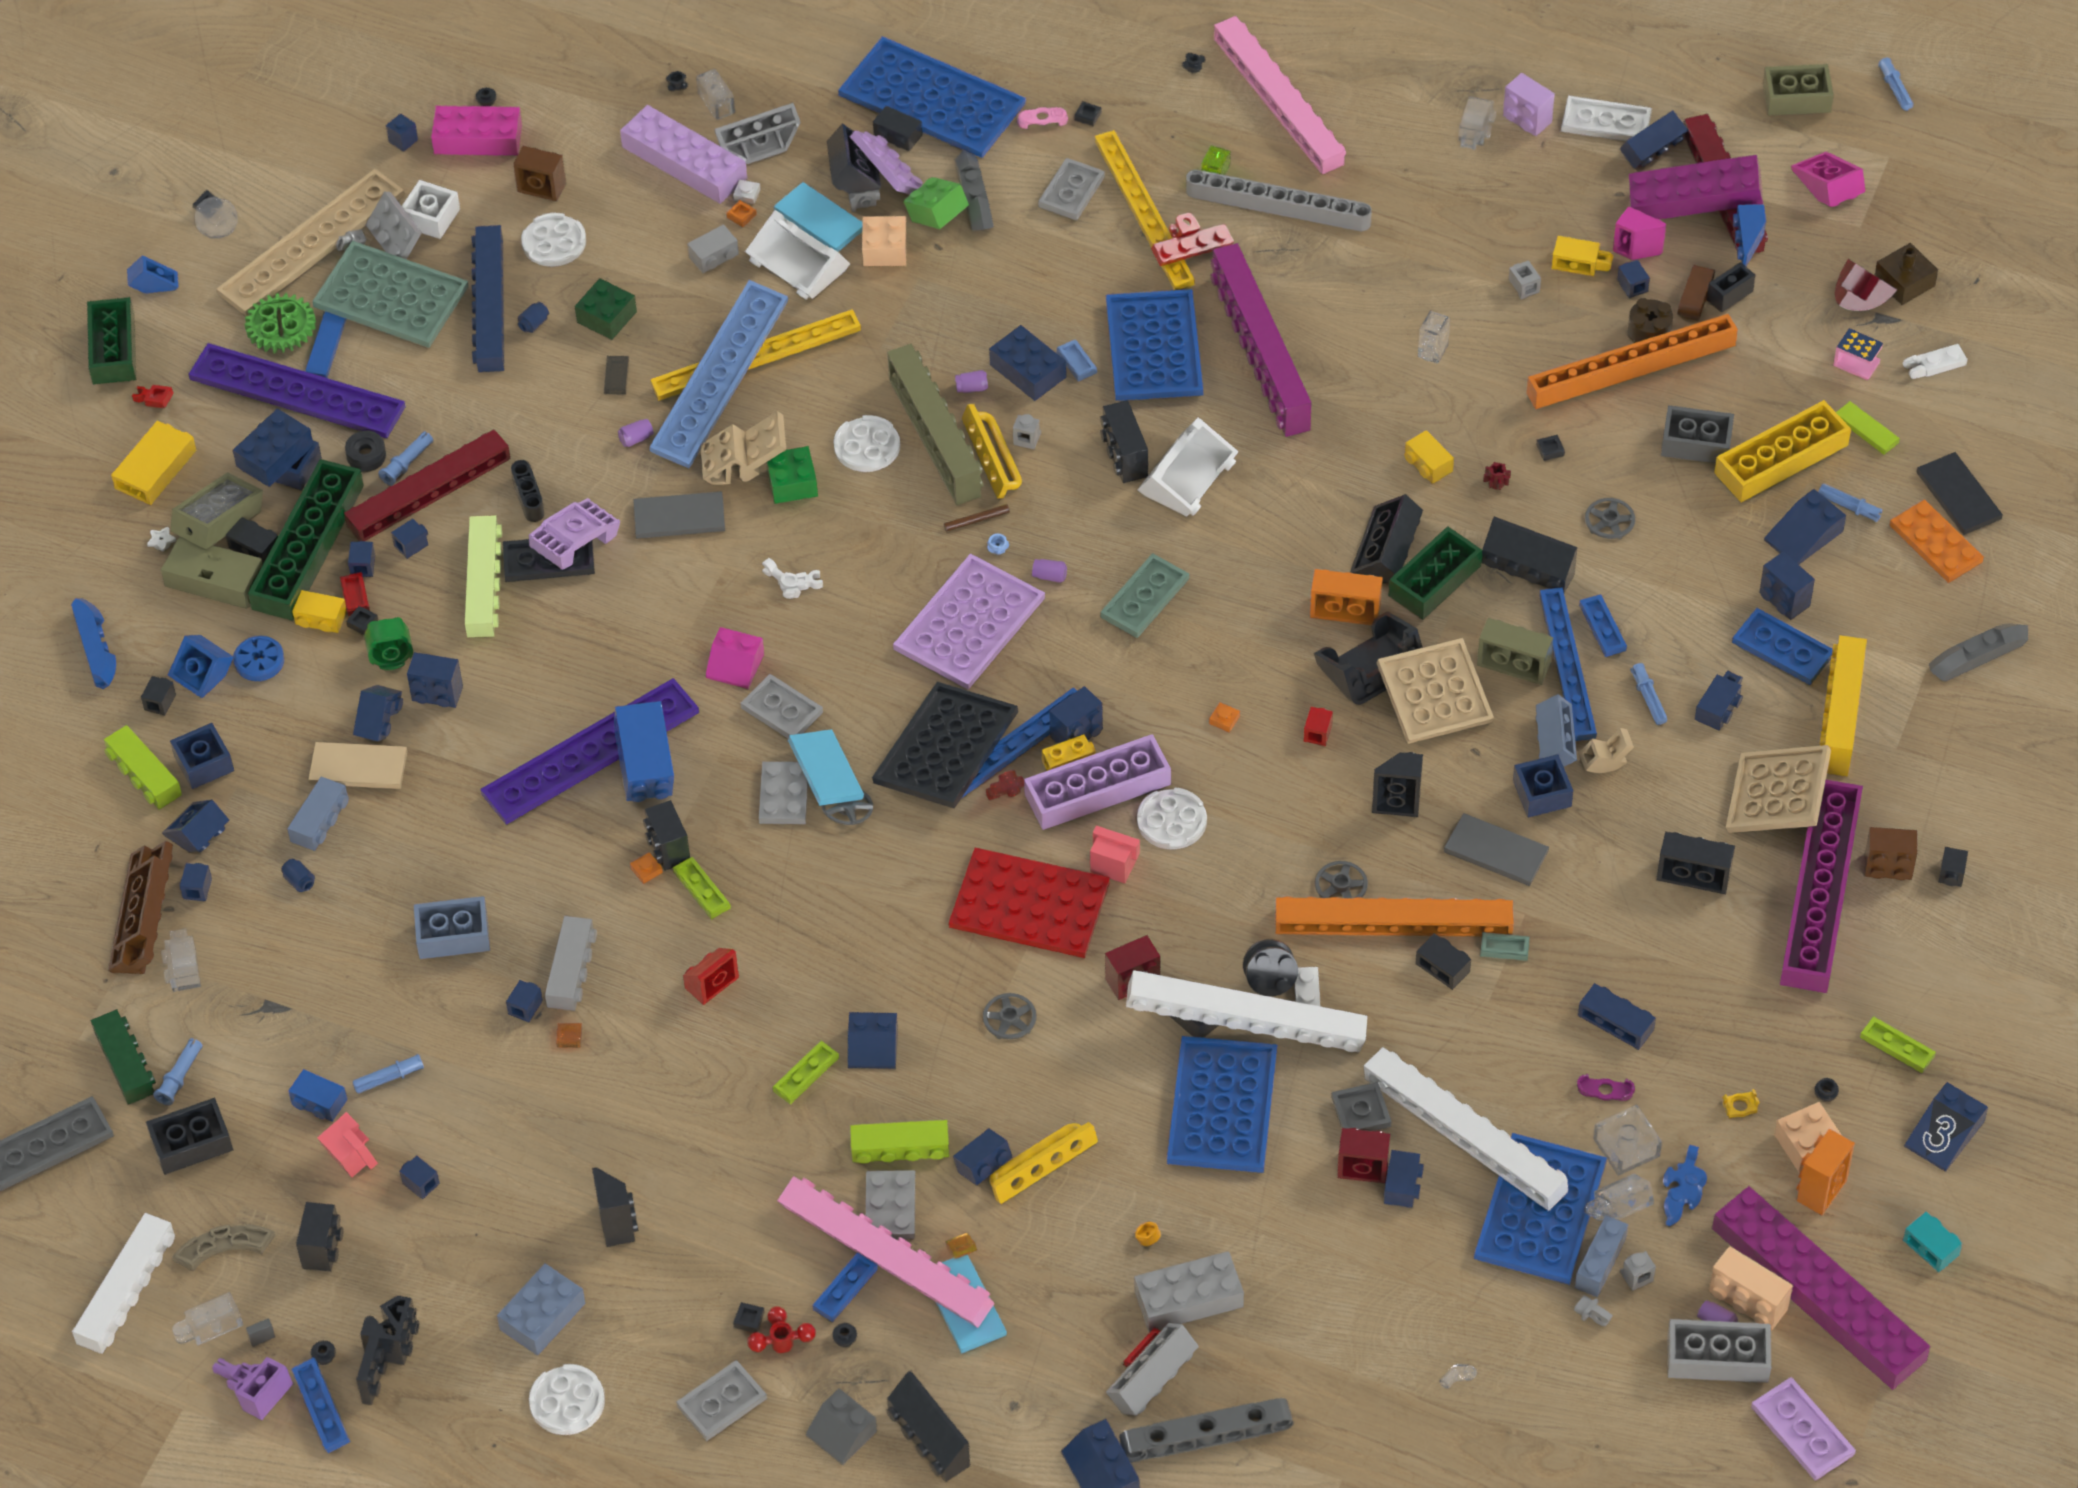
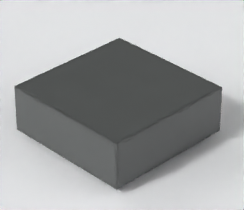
M269 1318L246 1328L252 1347L275 1338L273 1326Z

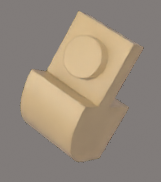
M1620 728L1607 742L1592 739L1579 754L1585 771L1605 773L1615 771L1626 765L1627 760L1625 756L1634 746L1628 730Z

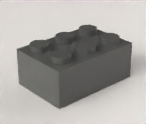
M1668 405L1661 456L1716 463L1717 456L1730 450L1734 414Z

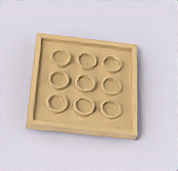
M1463 638L1378 659V669L1407 744L1493 722L1494 716Z
M1829 746L1741 753L1726 823L1727 831L1729 833L1817 826L1831 754Z

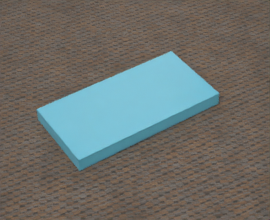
M804 182L774 206V211L776 210L781 213L786 220L794 223L798 228L837 252L863 232L862 221Z
M832 729L789 735L788 742L819 806L863 799L864 793Z
M967 1253L942 1262L951 1269L949 1273L957 1276L959 1273L971 1281L969 1285L976 1289L977 1286L984 1288ZM936 1302L961 1354L1007 1336V1331L994 1305L979 1328Z

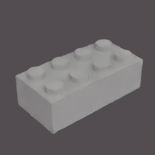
M1229 1251L1134 1276V1292L1148 1332L1154 1327L1158 1330L1164 1329L1168 1323L1183 1324L1244 1307V1291Z
M1670 1319L1668 1328V1378L1769 1382L1771 1372V1324Z

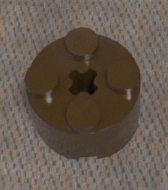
M1638 299L1629 313L1627 332L1629 338L1631 337L1634 343L1671 332L1673 313L1670 304L1654 299Z

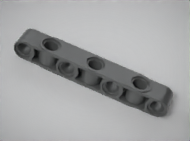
M1276 1398L1129 1429L1119 1435V1440L1129 1461L1137 1462L1284 1431L1291 1428L1294 1422L1287 1399ZM1258 1418L1260 1419V1421L1254 1422L1250 1419ZM1208 1428L1211 1429V1431L1204 1432L1202 1431V1429ZM1153 1439H1161L1162 1441H1161V1442H1154V1441H1152V1440H1153Z

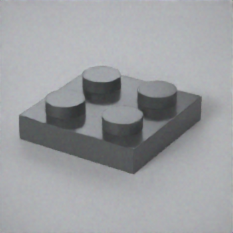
M1378 1082L1331 1092V1099L1341 1128L1375 1131L1391 1127L1392 1121Z

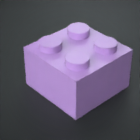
M1521 73L1505 87L1503 116L1522 127L1525 131L1537 136L1552 123L1555 93Z

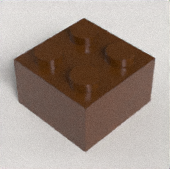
M522 146L513 163L517 192L557 202L566 185L563 156L555 152Z
M1870 827L1865 850V877L1912 880L1917 858V830Z

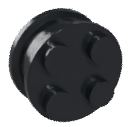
M1276 939L1261 940L1253 944L1244 955L1243 971L1249 986L1256 993L1268 997L1278 996L1287 992L1296 982L1298 965L1291 949L1285 943Z

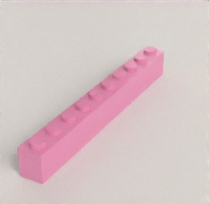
M1234 16L1214 25V40L1320 173L1323 175L1343 166L1344 156L1346 155L1344 146L1336 141L1332 131L1328 130L1324 126L1322 119L1315 115L1311 105L1303 100L1299 90L1294 89L1289 78L1280 71L1278 64L1269 58L1268 52L1262 49L1256 37L1249 33L1245 23H1241Z
M793 1176L777 1200L784 1208L979 1328L994 1305V1302L989 1298L990 1293L980 1286H977L976 1289L969 1285L971 1281L959 1273L957 1276L949 1273L951 1269L945 1264L938 1261L936 1265L930 1261L931 1256L919 1249L918 1252L910 1249L912 1245L903 1238L894 1239L891 1237V1231L882 1225L876 1228L872 1225L873 1221L862 1213L859 1216L852 1213L854 1209L845 1202L841 1201L838 1204L833 1201L835 1197L822 1189L821 1192H818L814 1189L815 1185L803 1177L802 1180H799Z

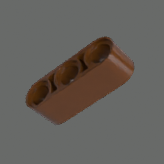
M1693 265L1679 303L1677 315L1696 320L1700 319L1707 300L1709 283L1714 280V269Z

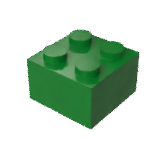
M809 446L785 450L766 462L774 504L818 497L817 479Z

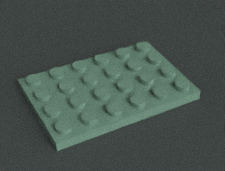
M352 241L312 302L313 307L430 348L469 286L466 280Z

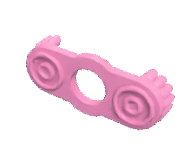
M1040 107L1020 112L1017 123L1022 129H1027L1028 125L1032 124L1046 125L1058 122L1059 126L1067 123L1068 116L1063 108ZM1039 113L1048 114V118L1040 120L1036 116Z

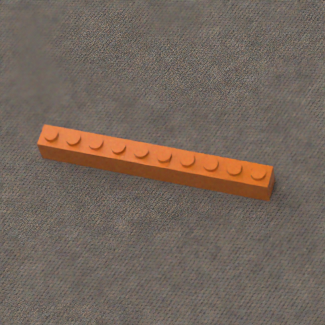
M1725 314L1529 376L1526 394L1536 410L1736 346L1738 329L1730 315Z
M1276 897V934L1432 936L1435 933L1438 936L1482 937V932L1513 935V900H1482L1478 898L1458 900L1456 898Z

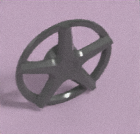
M1603 498L1593 502L1587 508L1585 522L1591 534L1594 533L1599 537L1607 539H1622L1623 536L1633 529L1635 513L1622 500ZM1611 501L1609 508L1604 511L1594 508L1595 505L1601 502ZM1617 504L1624 505L1631 514L1619 515ZM1589 513L1596 515L1601 521L1592 526L1589 520ZM1631 521L1629 527L1621 532L1618 523ZM1609 526L1615 534H1606L1599 530Z
M863 791V797L868 803L849 801L837 803V805L826 810L825 805H822L821 808L824 814L832 821L843 825H855L864 822L870 817L873 811V802L870 796ZM856 809H868V813L862 819H856ZM839 812L842 815L848 816L850 821H842L831 815Z
M1335 861L1325 865L1319 870L1315 878V888L1320 898H1329V896L1336 892H1340L1344 898H1352L1349 889L1357 886H1363V889L1356 897H1363L1368 887V880L1364 871L1359 866L1347 861ZM1343 864L1340 873L1331 875L1325 872L1331 866ZM1350 866L1360 872L1363 880H1351L1349 876ZM1320 876L1332 884L1324 892H1322L1319 885Z
M1005 993L994 997L987 1003L983 1011L984 1025L997 1039H1017L1029 1034L1037 1018L1032 1002L1026 997L1015 993ZM1009 997L1020 998L1027 1005L1016 1008L1011 1005ZM1002 998L1003 1008L1001 1011L988 1012L989 1007L996 1000ZM1031 1010L1032 1020L1029 1026H1027L1020 1020V1016ZM987 1018L1001 1021L998 1032L990 1026ZM1011 1025L1022 1030L1016 1034H1005Z

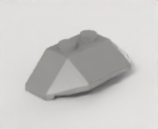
M794 103L716 128L714 131L720 147L746 161V164H750L786 152L801 122Z

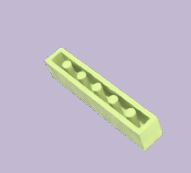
M470 516L465 608L467 637H494L495 627H499L498 614H495V609H499L500 606L499 596H496V591H500V578H497V573H501V561L497 559L498 556L502 555L501 542H498V538H502V524H498L497 516Z

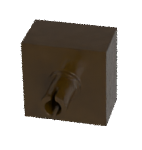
M1911 242L1878 260L1876 263L1875 276L1896 289L1892 296L1901 305L1936 286L1938 268Z

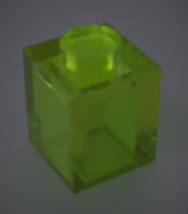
M1211 145L1201 163V171L1226 175L1230 167L1231 151Z

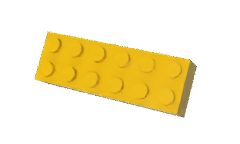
M1823 400L1717 456L1714 474L1742 503L1849 445L1851 428Z
M1839 635L1838 644H1833L1819 742L1820 746L1828 745L1831 749L1827 774L1848 777L1867 639Z

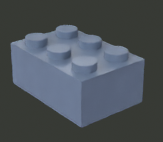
M484 896L414 904L416 944L420 959L490 951L488 915Z
M545 1263L497 1315L500 1331L538 1356L586 1304L583 1289Z

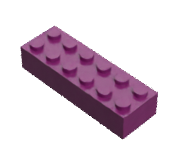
M1757 154L1629 173L1631 208L1639 210L1655 219L1738 208V205L1763 204L1761 169Z

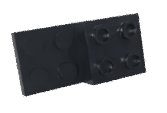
M397 1295L380 1305L383 1322L381 1323L371 1315L364 1319L360 1332L364 1356L356 1378L362 1404L372 1405L374 1397H378L381 1388L380 1377L381 1374L385 1375L387 1362L405 1365L407 1356L412 1354L413 1335L418 1334L420 1321L416 1318L417 1309L414 1308L412 1298Z

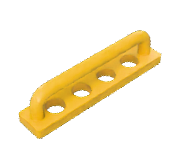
M967 404L962 421L996 498H1004L1007 490H1015L1021 486V475L995 418L987 412L977 411L974 404ZM982 420L988 423L1013 481H1008Z
M1090 1122L1084 1125L1078 1123L1067 1124L1005 1163L989 1177V1183L992 1186L995 1199L1000 1204L1004 1203L1098 1142L1094 1126ZM1078 1139V1144L1070 1149L1071 1144ZM1059 1152L1058 1157L1051 1161L1053 1154ZM1039 1165L1038 1170L1031 1174L1033 1167ZM1019 1177L1018 1183L1011 1186L1013 1180Z

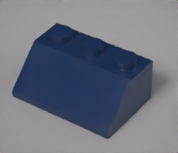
M1107 1419L1083 1428L1061 1450V1454L1080 1488H1140V1479Z

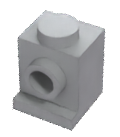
M879 190L848 194L852 212H856L857 208L877 206L876 200L880 199Z
M1529 260L1509 268V281L1519 293L1520 299L1540 292L1541 277Z
M1029 414L1018 415L1013 426V445L1035 449L1041 435L1039 420L1034 419ZM1023 433L1028 434L1030 439L1022 438L1021 436Z
M1645 1251L1629 1256L1624 1261V1267L1620 1269V1273L1633 1291L1654 1281L1656 1266Z

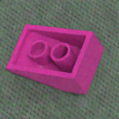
M1827 151L1791 165V170L1815 198L1827 206H1837L1840 202L1847 199H1855L1858 195L1866 192L1863 169Z

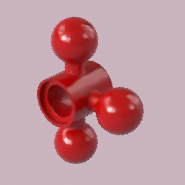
M775 1306L767 1314L768 1321L772 1324L770 1335L765 1336L762 1333L755 1332L749 1336L747 1344L753 1352H761L767 1345L771 1344L773 1350L777 1353H787L793 1348L794 1339H799L804 1343L811 1342L816 1336V1329L810 1323H802L798 1326L797 1330L792 1331L791 1326L786 1323L787 1312L785 1309ZM779 1336H786L784 1339H778Z

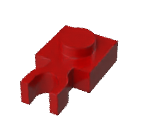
M152 385L150 389L137 386L139 394H132L134 402H144L149 407L166 408L174 391L169 386Z

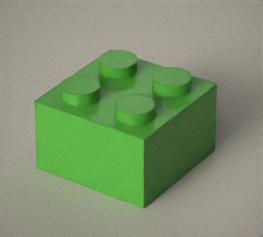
M935 177L927 179L920 188L913 191L903 201L912 222L941 229L969 205L961 184Z

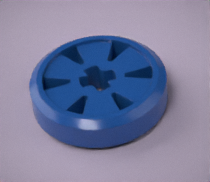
M254 636L244 640L237 646L233 655L236 671L240 676L250 681L268 680L277 675L284 665V653L281 645L275 639L267 636Z

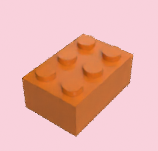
M1315 569L1311 588L1310 618L1372 625L1373 621L1380 614L1383 577Z
M1828 1129L1824 1136L1820 1135L1814 1144L1815 1149L1812 1153L1807 1152L1801 1162L1803 1168L1799 1174L1801 1180L1796 1188L1799 1191L1797 1202L1820 1215L1824 1214L1847 1182L1855 1145L1854 1142L1831 1129Z

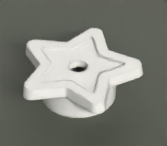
M169 527L161 531L151 530L152 538L147 543V546H154L157 550L165 551L170 547L171 543L176 541V538L170 535Z

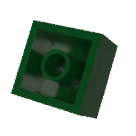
M599 278L575 305L576 321L578 324L613 340L637 313L635 295Z

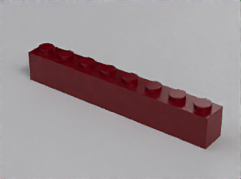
M1709 114L1684 119L1683 124L1688 131L1683 136L1696 163L1731 158L1730 153L1725 151L1723 138L1718 136L1716 123L1711 121ZM1738 208L1720 210L1721 218L1737 250L1739 243H1735L1737 227L1733 226V214H1737ZM1766 230L1754 254L1764 252L1765 242L1768 241Z
M495 429L482 434L479 438L464 444L456 451L425 466L413 475L407 476L397 484L389 486L386 490L370 497L356 507L350 508L344 513L347 528L359 542L374 537L511 459L509 445Z

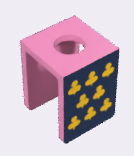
M1849 328L1836 347L1833 366L1869 380L1880 363V359L1876 356L1883 347V343Z

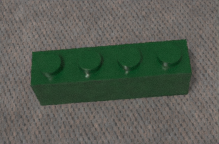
M116 1009L91 1019L95 1036L127 1104H132L153 1095L154 1089L152 1085L156 1084L155 1078L151 1070L146 1071L144 1067L147 1066V1062L143 1053H138L136 1050L139 1045L135 1035H129L127 1031L130 1029L126 1016L121 1017Z

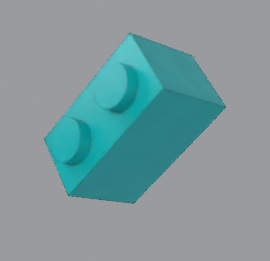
M1927 1211L1905 1229L1903 1241L1938 1273L1960 1255L1962 1242L1959 1237L1954 1233H1950L1942 1226L1938 1218L1932 1217Z

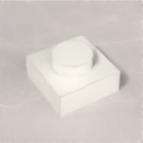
M739 180L733 194L734 201L741 200L744 203L754 205L760 192V183Z

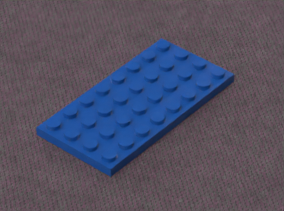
M883 36L838 89L840 97L877 113H880L885 106H889L921 120L923 133L962 150L964 149L980 158L985 156L1026 104V98Z

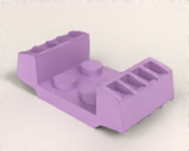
M587 498L579 503L573 502L544 520L540 527L529 534V545L561 569H565L573 565L574 551L594 538H598L605 544L611 541L617 535L620 520L614 518Z

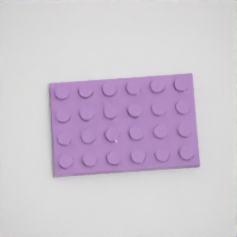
M970 553L894 642L893 650L969 690L1045 599V593Z

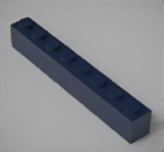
M501 225L475 226V235L471 236L472 248H475V252H472V264L475 265V268H472V280L476 281V284L472 285V296L476 297V301H472V312L476 314V317L472 318L473 331L476 330V334H472L473 347H476V351H472L473 364H477L478 373L504 371Z

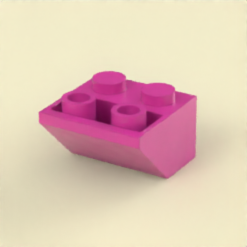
M1628 206L1615 225L1613 252L1630 260L1661 255L1664 249L1666 223Z

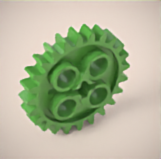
M276 293L273 299L270 295H267V301L259 299L260 305L253 304L254 310H248L249 316H245L246 323L244 325L247 337L251 339L252 344L256 343L258 349L264 346L265 352L270 348L273 349V353H276L277 349H281L282 353H284L285 348L293 351L294 345L301 347V341L308 342L307 336H313L312 330L316 329L313 308H310L309 302L304 303L303 298L297 300L295 294L288 298L287 293L283 297ZM279 309L281 310L282 316V337H280L279 320L277 315V310Z

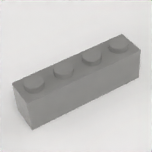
M564 916L545 992L547 1008L575 1011L577 1002H581L583 995L581 985L587 979L586 964L587 962L590 963L592 958V949L590 947L591 943H595L597 937V929H593L592 919Z
M1168 1323L1106 1393L1122 1414L1138 1415L1142 1413L1146 1408V1404L1161 1392L1162 1386L1176 1376L1177 1370L1183 1363L1192 1358L1193 1352L1199 1347L1183 1324Z

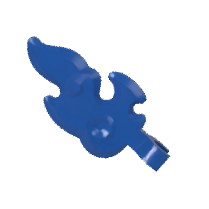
M1689 1144L1685 1163H1678V1170H1673L1672 1167H1669L1664 1174L1663 1183L1665 1187H1668L1672 1182L1679 1183L1678 1187L1671 1188L1668 1191L1664 1201L1667 1226H1672L1680 1220L1684 1204H1689V1208L1693 1210L1701 1201L1702 1188L1707 1182V1175L1704 1170L1694 1166L1698 1156L1699 1147Z

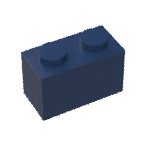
M990 1128L953 1156L958 1173L976 1186L1013 1158L1008 1141Z
M1391 1150L1384 1191V1204L1413 1208L1414 1199H1419L1421 1185L1417 1184V1178L1423 1177L1424 1164L1420 1163L1419 1153Z

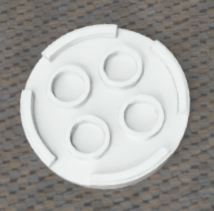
M548 213L533 219V222L523 230L521 242L525 255L531 261L539 265L552 267L568 264L578 258L585 248L586 235L584 227L579 221L567 217L563 213Z
M872 415L862 416L863 418L850 422L846 421L839 427L834 437V451L836 457L843 465L855 471L872 472L885 468L896 459L900 450V437L892 423L884 418Z
M1181 788L1159 792L1156 790L1141 802L1137 812V824L1141 835L1152 845L1163 849H1181L1192 845L1203 835L1207 825V814L1200 798L1188 790Z
M564 1364L563 1367L542 1373L536 1379L530 1390L529 1404L533 1418L543 1429L555 1434L571 1435L586 1430L598 1420L604 1408L605 1395L600 1381L592 1371L579 1365Z

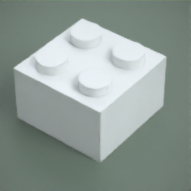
M422 180L418 181L402 205L403 209L422 233L441 239L460 210L457 192Z

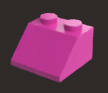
M720 627L712 643L706 678L749 689L764 656L763 638Z

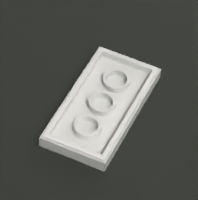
M1568 96L1561 132L1627 141L1649 126L1652 108Z

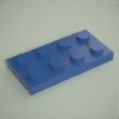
M1759 608L1754 610L1732 639L1733 644L1808 685L1812 684L1831 660L1832 648Z

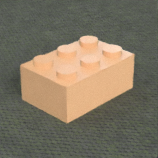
M1729 1246L1713 1266L1709 1292L1716 1299L1725 1301L1733 1306L1737 1312L1746 1314L1754 1319L1756 1323L1771 1324L1772 1331L1788 1310L1793 1285Z

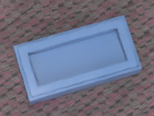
M1076 339L1057 347V354L1066 360V366L1077 381L1097 373V367Z

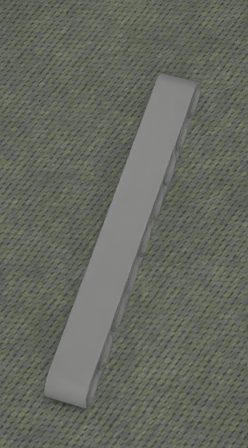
M1191 170L1186 175V193L1189 197L1356 231H1366L1371 226L1372 208L1367 203L1201 170Z

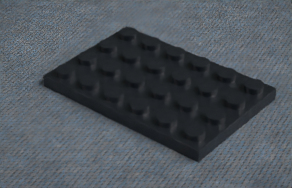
M936 682L872 776L873 784L955 809L1018 714V706Z

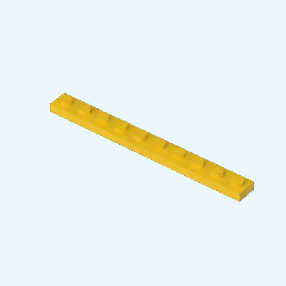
M1115 130L1096 135L1095 143L1150 246L1152 247L1153 244L1172 239ZM1184 260L1161 266L1174 290H1181L1195 285V279Z
M853 309L765 339L748 370L861 331V325ZM700 362L650 379L658 401L682 393Z

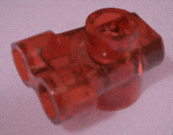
M1015 770L1004 772L998 776V782L992 783L989 788H986V796L988 800H994L1006 794L1009 798L1021 793V789L1024 787V779L1022 776L1018 777Z

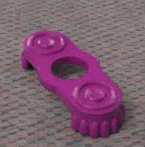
M1583 1074L1577 1079V1087L1580 1094L1596 1097L1604 1101L1611 1099L1627 1101L1635 1092L1634 1083L1628 1079H1625L1624 1082H1616L1607 1078L1591 1079L1588 1074ZM1607 1084L1612 1087L1613 1091L1605 1095L1599 1091V1087Z

